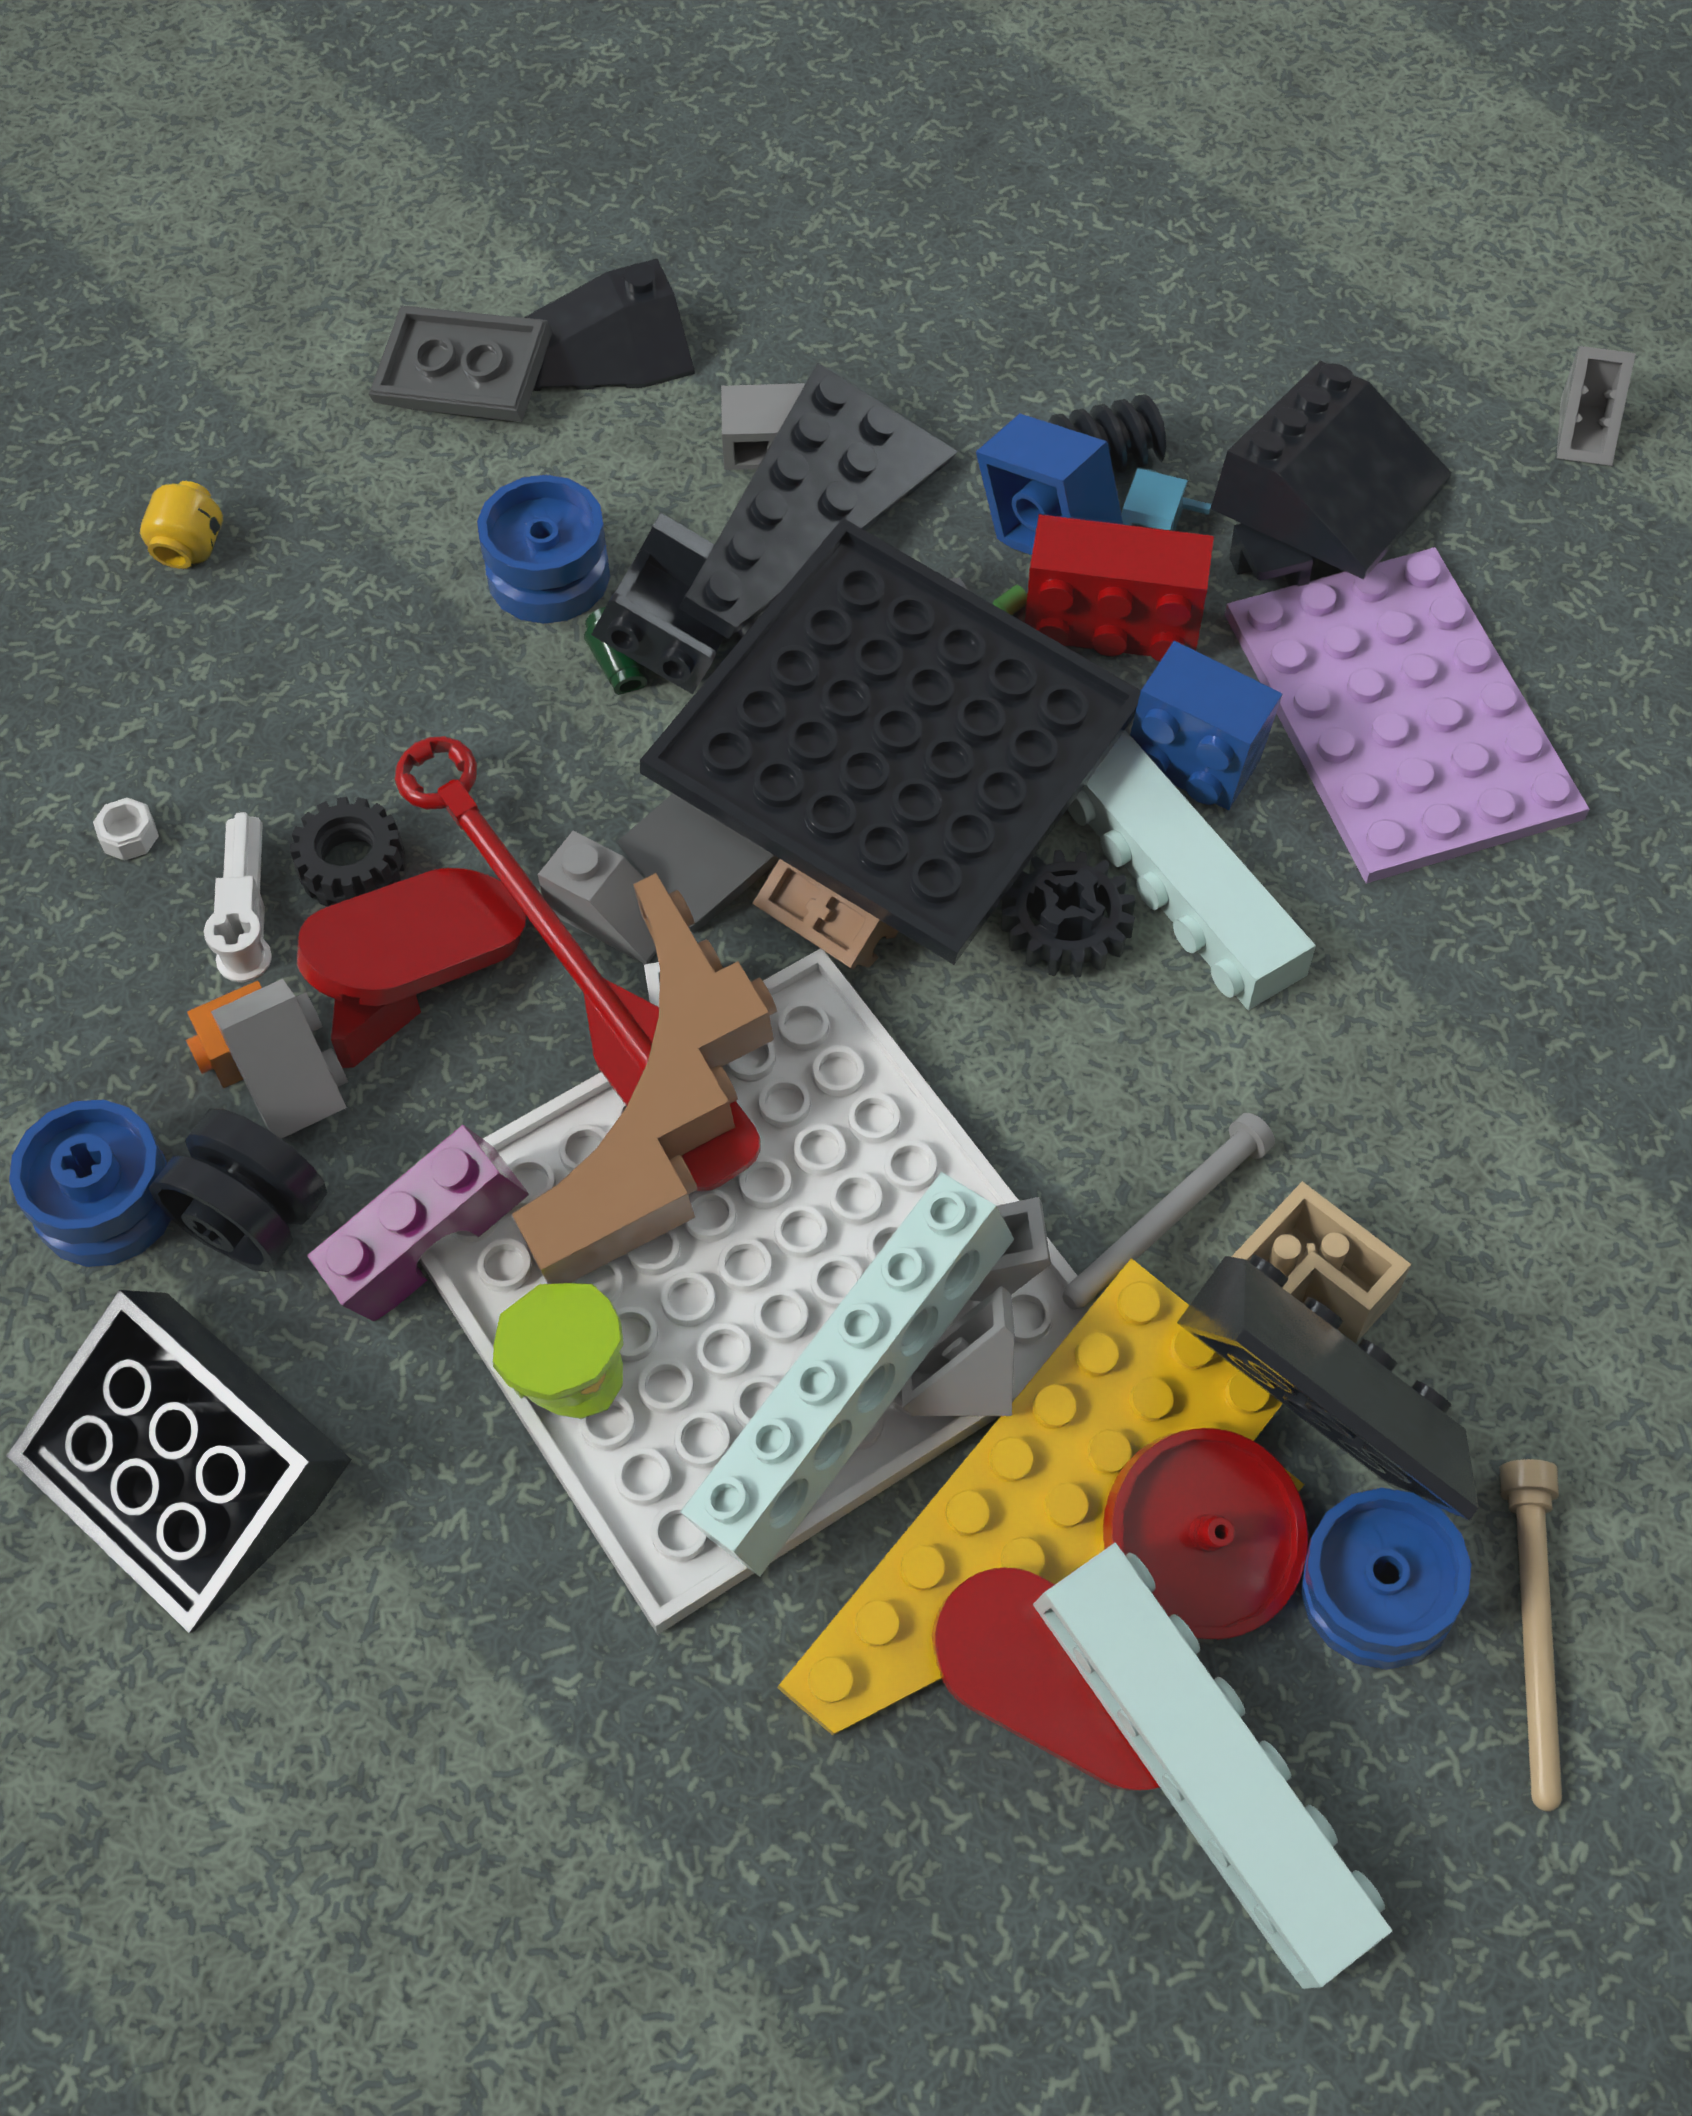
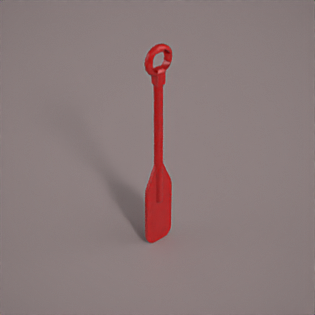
M446 736L428 737L414 743L402 754L396 765L395 783L400 795L413 806L426 810L445 808L579 986L584 993L594 1059L601 1073L627 1107L648 1063L659 1018V1007L602 977L480 813L477 804L469 795L477 779V762L472 751L461 741ZM447 752L449 759L455 763L456 768L463 772L460 779H453L439 787L438 793L425 794L423 787L418 784L416 777L409 773L413 766L419 767L425 761L434 758V753ZM736 1101L730 1103L735 1128L681 1155L697 1185L698 1190L696 1191H711L722 1186L748 1169L758 1158L761 1151L760 1136L754 1124Z

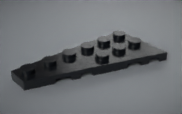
M817 363L678 609L724 637L731 638L769 607L842 518L864 530L868 529L883 517L888 509L903 497H908L927 478L947 465L958 451L820 363Z

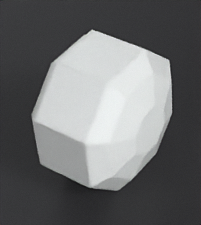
M128 797L105 804L93 821L104 853L124 861L147 854L159 837L148 805Z

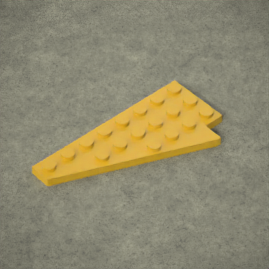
M1131 1258L1012 1402V1416H1000L777 1688L829 1733L835 1735L935 1683L942 1678L940 1676L941 1672L936 1665V1656L933 1652V1626L944 1600L958 1585L977 1573L1003 1567L1026 1570L1053 1584H1057L1104 1551L1103 1519L1108 1495L1119 1472L1139 1450L1154 1440L1168 1434L1199 1428L1227 1430L1254 1441L1281 1407L1282 1403L1177 1324L1189 1304ZM1286 1470L1299 1492L1305 1484Z

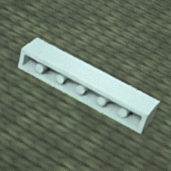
M1125 730L1069 806L1068 811L1079 825L1089 824L1097 833L1107 859L1116 867L1124 865L1137 880L1138 892L1146 905L1153 910L1161 908L1173 922L1174 933L1181 946L1189 953L1198 951L1210 965L1211 975L1217 988L1229 998L1236 996L1245 1008L1250 1010L1306 977L1316 945Z
M1115 1542L1045 1591L1033 1603V1606L1293 1977L1303 1989L1323 1987L1393 1931L1380 1914L1385 1909L1383 1899L1366 1876L1357 1870L1352 1873L1333 1848L1338 1843V1840L1329 1822L1314 1806L1307 1805L1304 1807L1288 1785L1287 1781L1291 1779V1773L1278 1751L1265 1740L1258 1743L1243 1722L1241 1717L1245 1715V1708L1233 1688L1221 1677L1213 1679L1196 1656L1200 1652V1646L1188 1625L1175 1614L1169 1617L1151 1593L1156 1589V1585L1146 1566L1133 1553L1124 1555Z

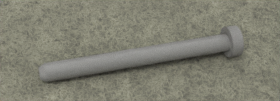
M1252 1113L1240 1115L1229 1126V1135L1231 1137L1065 1287L1062 1297L1064 1303L1071 1309L1084 1308L1114 1280L1131 1258L1136 1260L1244 1160L1249 1156L1253 1159H1260L1266 1155L1275 1145L1274 1134L1266 1122Z

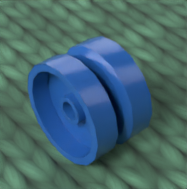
M551 475L523 477L500 487L484 503L477 520L479 541L485 561L489 591L501 609L520 620L546 624L568 621L589 611L604 596L610 580L601 506L589 489L569 478Z
M107 1100L74 1101L46 1113L26 1130L12 1154L9 1182L17 1204L26 1218L33 1224L42 1242L61 1259L85 1267L116 1265L142 1254L164 1234L171 1220L153 1200L149 1190L150 1185L168 1161L160 1150L149 1125L129 1107Z
M1378 1488L1351 1494L1326 1512L1310 1540L1303 1569L1301 1595L1309 1622L1328 1647L1355 1664L1388 1670L1417 1664L1441 1647L1469 1595L1471 1561L1461 1532L1442 1509L1412 1492ZM1387 1574L1390 1577H1392L1396 1581V1583L1384 1584L1378 1580L1383 1578Z

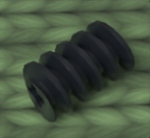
M1146 394L1135 396L1131 403L1126 399L1115 400L1110 408L1105 404L1094 405L1089 413L1084 409H1076L1071 412L1069 418L1064 414H1055L1048 421V423L1107 441L1110 458L1118 472L1126 471L1127 458L1130 453H1132L1138 467L1147 466L1148 449L1152 448L1157 459L1161 462L1165 458L1166 432L1164 421L1153 399Z

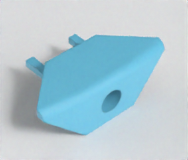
M1137 468L1122 509L1123 525L1175 531L1183 509L1209 515L1212 504L1184 498L1183 494L1188 483L1186 479L1157 473L1151 469Z

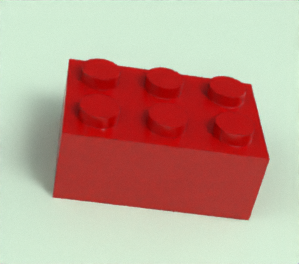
M1039 514L1029 569L1025 623L1064 646L1090 648L1105 656L1129 653L1151 656L1160 662L1173 641L1196 651L1208 588L1214 536Z

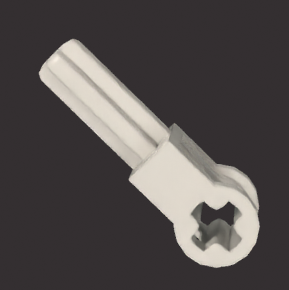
M245 812L236 813L235 818L229 819L226 822L223 878H216L214 913L206 921L204 928L205 941L209 948L217 954L216 964L219 972L223 977L235 982H247L261 976L270 966L272 958L270 946L263 939L265 905L260 895L263 824L258 817H250Z

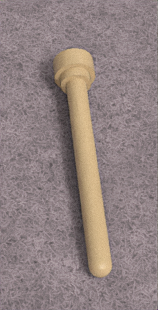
M1523 1459L1510 1461L1500 1466L1501 1497L1508 1500L1509 1510L1516 1513L1531 1797L1537 1808L1543 1811H1553L1561 1804L1562 1786L1545 1513L1552 1511V1501L1559 1497L1557 1466L1551 1462Z

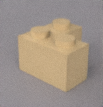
M1303 1181L1232 1256L1246 1259L1249 1262L1253 1255H1257L1275 1266L1288 1278V1281L1283 1286L1284 1290L1300 1302L1304 1303L1307 1297H1311L1332 1310L1343 1320L1338 1330L1354 1343L1360 1340L1397 1298L1411 1267V1263Z

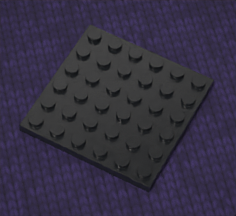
M842 518L640 759V774L955 965L1133 720L1141 690L852 522Z

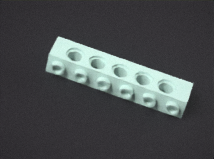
M941 1172L680 1511L704 1535L759 1577L1013 1242L1014 1238L997 1206Z

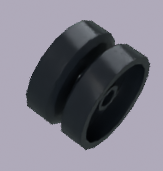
M209 1109L185 1139L191 1157L173 1156L150 1185L149 1190L153 1200L165 1214L202 1244L249 1269L269 1272L275 1267L293 1242L288 1224L303 1225L309 1220L327 1195L325 1182L304 1157L271 1131L244 1116L225 1109Z

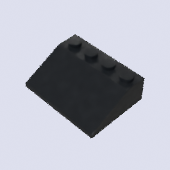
M1319 361L1227 451L1210 509L1364 579L1439 494L1450 479L1452 472L1370 382L1353 375L1352 371L1343 365Z
M1253 1255L1248 1262L1246 1259L1225 1256L1180 1317L1177 1324L1392 1488L1415 1493L1443 1510L1471 1520L1478 1510V1502L1465 1428L1446 1414L1452 1406L1451 1403L1420 1381L1416 1380L1412 1387L1392 1373L1398 1363L1375 1344L1366 1339H1362L1358 1345L1354 1344L1338 1331L1343 1320L1337 1314L1311 1297H1307L1304 1303L1297 1300L1283 1289L1288 1278L1263 1258Z
M131 1290L118 1291L7 1454V1457L189 1633H193L316 1512L352 1460L168 1293Z

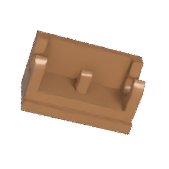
M781 859L775 865L752 903L852 969L857 964L870 967L878 959L873 950L882 937L887 939L894 938L899 932Z

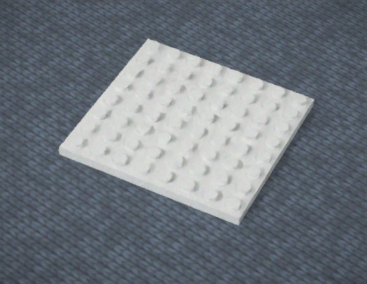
M821 948L763 980L777 1009L776 1013L770 1015L774 1040L723 1066L738 1097L736 1102L754 1124L760 1136L761 1151L757 1160L748 1169L722 1186L711 1191H695L689 1194L695 1218L572 1282L577 1284H593L611 1301L621 1320L624 1342L620 1350L623 1361V1386L607 1411L583 1419L556 1415L540 1407L526 1396L521 1399L493 1367L494 1340L500 1314L537 1285L547 1284L512 1213L558 1185L598 1147L626 1109L625 1104L601 1072L483 1138L496 1149L530 1195L480 1237L469 1231L452 1233L434 1243L419 1259L657 1635L754 1574L753 1571L704 1535L680 1511L941 1172L945 1173L996 1206L1019 1201ZM1048 1237L1051 1265L1011 1295L1015 1332L1012 1402L1096 1301L1094 1298L1084 1308L1071 1309L1064 1303L1062 1298L1064 1289L1077 1277V1274ZM968 1300L949 1327L977 1306L980 1301ZM901 1389L771 1562L1000 1416H912L902 1408Z

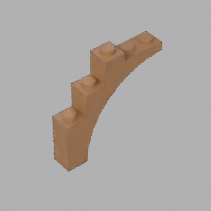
M656 873L633 884L641 915L656 947L660 967L659 1018L648 1063L626 1109L598 1147L558 1185L512 1213L547 1284L572 1283L695 1218L689 1194L695 1192L698 1188L681 1155L735 1128L730 1103L738 1100V1097L723 1066L774 1040L770 1015L776 1013L777 1009L762 979L757 978L750 982L739 961L723 968L714 948L707 939L697 943L688 928L695 924L686 901L678 890L668 894Z

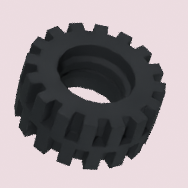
M347 797L337 798L336 806L330 807L327 801L317 805L318 814L313 815L308 811L301 818L304 828L295 826L292 837L294 843H290V852L300 883L303 884L305 892L311 898L317 896L319 903L326 907L330 906L333 901L339 903L401 881L399 871H405L406 865L403 843L392 815L387 816L385 808L378 803L370 808L368 799L357 797L355 804H349ZM357 840L372 845L371 852L363 860L352 865L336 866L324 861L326 854L343 842Z

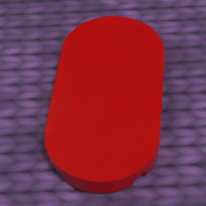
M463 868L435 869L325 907L313 913L303 923L299 932L297 966L305 980L316 990L328 997L342 1001L343 994L360 998L359 1005L365 1006L392 1004L498 963L511 956L515 952L524 931L526 914L503 883L492 876Z
M1006 1567L993 1568L969 1577L948 1595L936 1616L932 1631L933 1652L936 1656V1665L941 1672L940 1676L948 1691L956 1700L973 1712L1103 1784L1126 1791L1160 1788L1033 1606V1603L1055 1584L1026 1570Z

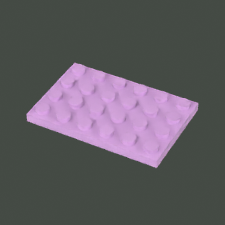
M1435 547L1379 562L1364 579L1348 572H1342L1309 581L1307 585H1294L1227 603L1225 617L1260 683L1283 693L1276 714L1365 883L1586 819L1589 812L1588 805Z

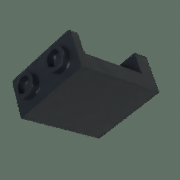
M660 513L630 568L609 600L591 635L693 694L715 659L716 652L724 636L678 608L714 544Z

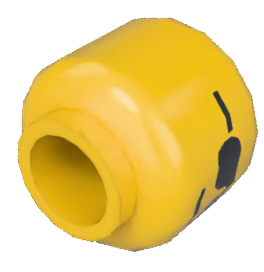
M181 481L179 484H165L153 492L141 523L140 535L145 545L148 546L149 554L155 560L172 568L187 569L191 567V564L202 563L210 557L222 526L223 514L218 504L211 498L210 492L202 485L191 481Z

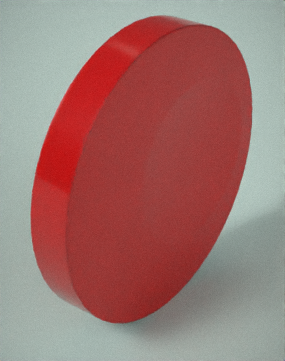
M1199 1428L1180 1431L1158 1438L1144 1446L1125 1464L1108 1495L1103 1519L1104 1550L1116 1542L1124 1555L1133 1553L1142 1561L1156 1585V1589L1151 1593L1169 1617L1175 1614L1188 1625L1196 1639H1225L1240 1636L1257 1629L1273 1618L1285 1606L1296 1589L1304 1569L1308 1546V1528L1303 1503L1298 1490L1287 1471L1272 1454L1253 1440L1240 1434L1215 1428Z

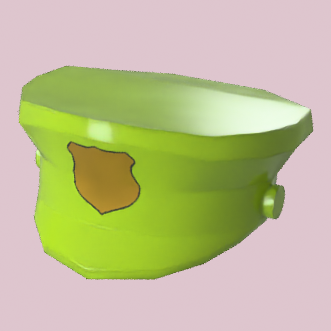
M539 1284L500 1314L494 1340L493 1367L521 1399L526 1396L540 1407L556 1415L583 1419L607 1411L623 1386V1361L620 1350L624 1342L621 1320L611 1301L593 1284Z

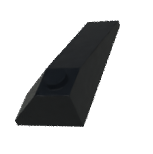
M658 258L607 271L524 317L548 320L553 331L533 391H540L543 387L576 386V390L594 389V385L626 384V388H645L695 374L676 298Z

